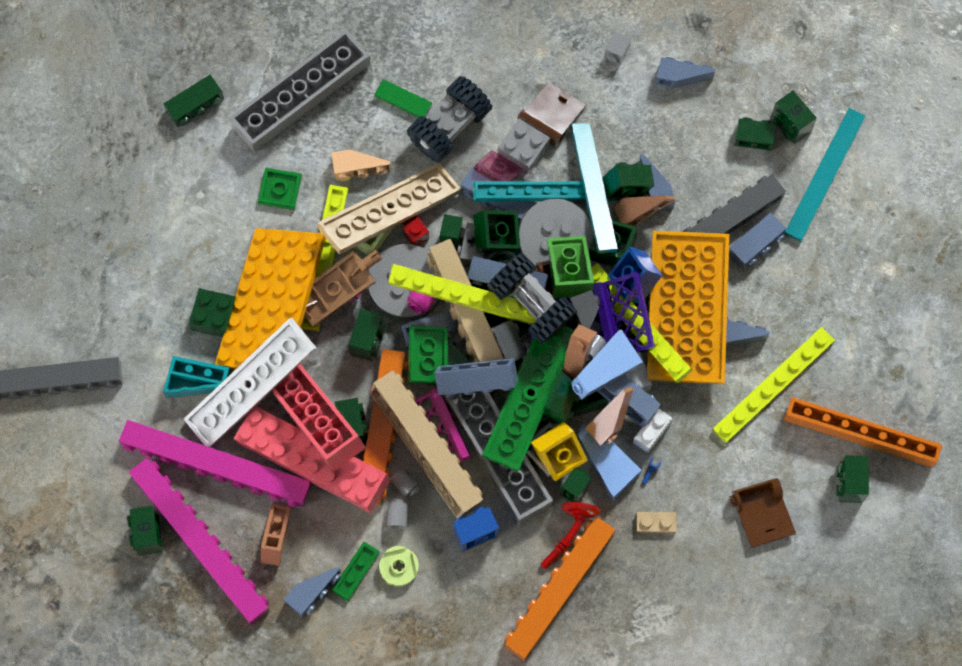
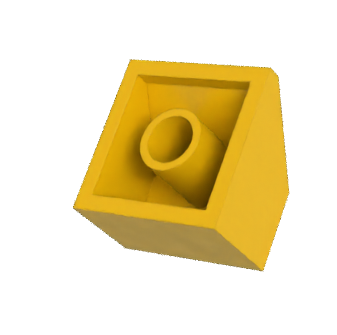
M562 422L531 442L538 458L554 481H557L574 468L588 461L574 431L565 422Z

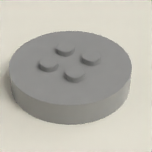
M562 199L544 200L531 207L519 222V254L524 253L536 266L538 262L549 260L547 238L574 236L586 237L589 253V247L593 239L592 225L587 215L577 205Z
M400 244L380 253L379 256L383 260H380L369 269L376 283L368 288L373 304L381 313L395 320L412 321L428 315L438 305L441 299L436 298L428 312L417 314L408 307L407 298L411 291L388 284L393 264L435 275L434 268L430 269L426 260L428 258V250L417 245Z

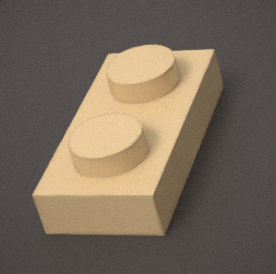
M637 512V533H676V512Z

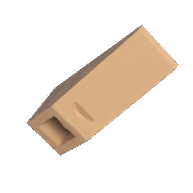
M353 150L331 153L336 180L346 181L351 177L358 176L359 178L369 176V174L377 173L382 175L391 171L390 161Z

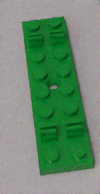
M565 325L542 345L535 337L533 338L517 374L518 382L509 392L482 457L516 472L519 471L559 372L564 367L566 351L575 329ZM528 390H533V391H534V395H533V396H529V395L527 394V391H528Z

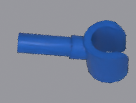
M654 457L650 459L649 469L642 483L647 484L653 472L660 468L661 460L655 466L652 464Z

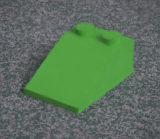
M586 237L547 238L553 298H571L590 290L593 292L594 279Z

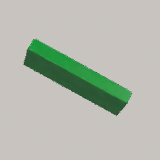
M384 79L374 94V97L416 117H426L432 106V102Z
M363 541L331 591L349 602L379 556L380 551Z

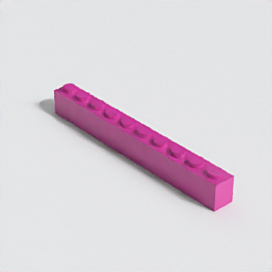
M130 420L126 421L119 439V443L126 451L133 452L136 450L141 452V455L151 459L153 456L159 458V461L164 464L170 465L171 462L177 464V467L182 470L188 471V469L196 471L197 475L203 477L207 475L212 476L215 481L220 483L227 481L232 483V486L235 488L243 489L245 487L251 489L250 492L259 496L262 493L269 495V499L280 502V500L286 501L287 505L298 508V506L304 507L312 486L308 480Z
M148 458L144 459L130 470L129 474L248 623L253 625L270 611L267 606L270 603L263 594L259 596L255 592L257 587L251 579L247 581L242 576L245 572L238 564L234 566L230 561L233 557L226 549L222 551L218 546L221 544L214 534L212 536L209 535L206 531L209 528L202 519L200 521L194 516L197 514L190 504L188 506L184 504L183 500L185 498L180 491H174L171 488L173 483L167 475L162 476L159 473L161 470L159 465L154 460L150 462Z

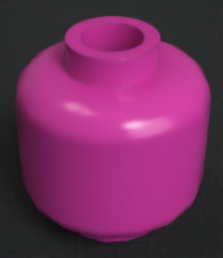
M411 291L407 298L408 307L417 314L426 313L436 298Z

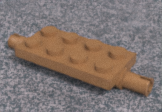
M375 249L368 256L361 259L355 251H352L315 278L304 318L306 317L311 325L316 327L374 285L376 281L370 274L369 268L383 260L379 256V252Z

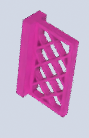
M437 387L430 390L431 392L415 399V403L422 406L423 401L431 398L433 403L431 410H424L425 413L429 414L427 420L430 422L432 415L439 417L441 422L437 428V434L439 435L441 432L448 435L447 444L450 446L451 443L453 448L448 447V449L456 452L460 463L471 460L472 456L442 395L438 394Z

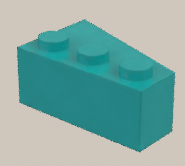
M172 356L163 393L166 398L211 394L231 375L230 368Z

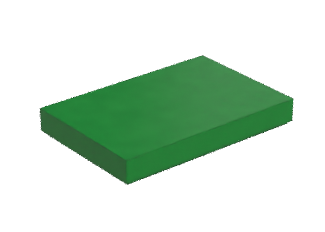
M410 325L408 383L437 385L435 371L438 366L448 365V327Z

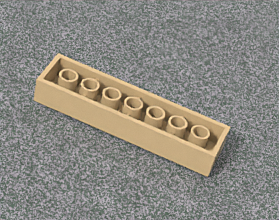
M451 239L429 247L426 260L430 269L434 268V276L471 286ZM445 301V303L450 304V315L453 321L457 320L458 333L461 338H465V349L469 356H473L474 362L504 359L483 311ZM494 389V391L488 393L491 394L501 389Z
M392 370L373 383L369 394L455 517L458 518L467 514L482 502L483 494L477 486L474 487L470 481L469 473L466 470H462L457 456L451 454L448 450L449 446L446 440L439 437L436 433V426L433 422L427 420L424 409L415 403L413 393L409 389L406 390L401 376L398 373L395 374Z

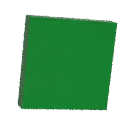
M265 168L258 205L295 211L302 174Z

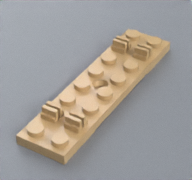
M437 163L318 222L317 228L338 254H341L460 194L461 188L442 165Z

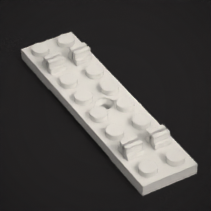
M293 318L288 319L211 394L184 418L185 422L201 442L211 448L317 348ZM247 381L251 382L250 388L246 386Z

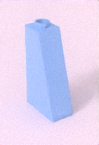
M619 330L571 382L574 392L579 395L581 400L633 371L642 363V360L622 330Z
M585 423L578 429L577 439L608 496L613 501L640 475L641 469L613 442L600 446L585 429L588 426Z

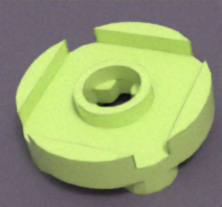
M395 546L388 549L379 562V570L382 578L389 585L401 587L415 580L419 570V563L416 555L403 546ZM400 561L401 564L405 565L402 571L393 568V566H396V562Z

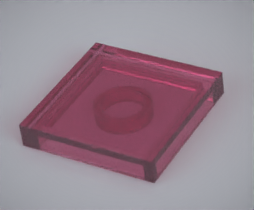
M491 150L475 164L473 170L491 181H514L523 169Z

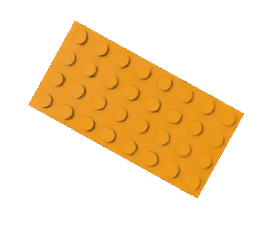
M255 228L235 295L237 299L234 303L227 332L223 335L215 365L236 370L290 318H293L301 328L326 240L322 233Z
M653 231L651 260L663 276L650 291L649 321L692 369V372L682 379L680 383L724 385L729 234ZM648 351L647 381L676 382Z

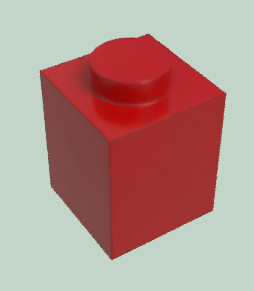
M419 217L403 226V235L412 245L420 246L430 239L429 230Z

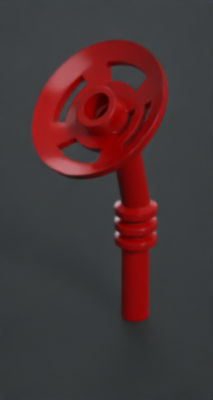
M568 502L562 505V511L573 516L575 523L565 538H561V542L559 541L558 545H555V549L540 563L543 568L546 569L561 553H564V550H567V547H570L571 541L586 519L594 518L601 514V510L598 507L581 502Z

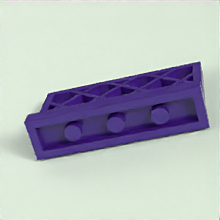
M639 272L603 283H595L593 289L594 294L597 295L600 301L598 312L606 344L619 331L618 325L622 320L628 324L624 334L632 343L637 353L655 348ZM634 278L635 286L631 291L625 286L629 279ZM613 284L620 287L615 296L610 293L609 288ZM623 289L630 293L626 303L619 299ZM634 296L639 299L637 309L630 306ZM617 302L624 305L620 314L614 311V306ZM627 308L635 312L630 321L623 318ZM638 315L643 317L641 328L634 325ZM631 327L639 331L634 340L627 336ZM642 334L647 336L648 345L642 346L638 343Z

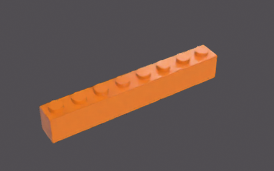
M383 349L378 379L393 370L395 374L398 373L401 376L405 387L406 377H403L404 370H408L406 352ZM374 401L363 462L387 473L388 477H390V470H387L388 463H392L393 451L390 450L391 444L396 442L397 433L394 432L393 426ZM385 489L376 505L381 506L382 500H386L387 489Z
M791 397L783 420L931 468L938 463L942 444Z
M597 516L593 521L590 519L584 527L585 533L582 536L578 535L572 545L575 547L571 552L567 551L561 559L563 564L560 568L555 567L550 575L552 577L551 581L548 584L544 583L539 590L541 595L537 600L533 599L527 607L529 612L526 616H520L516 622L518 626L514 632L510 631L504 639L507 642L505 648L523 661L529 656L615 534V529Z

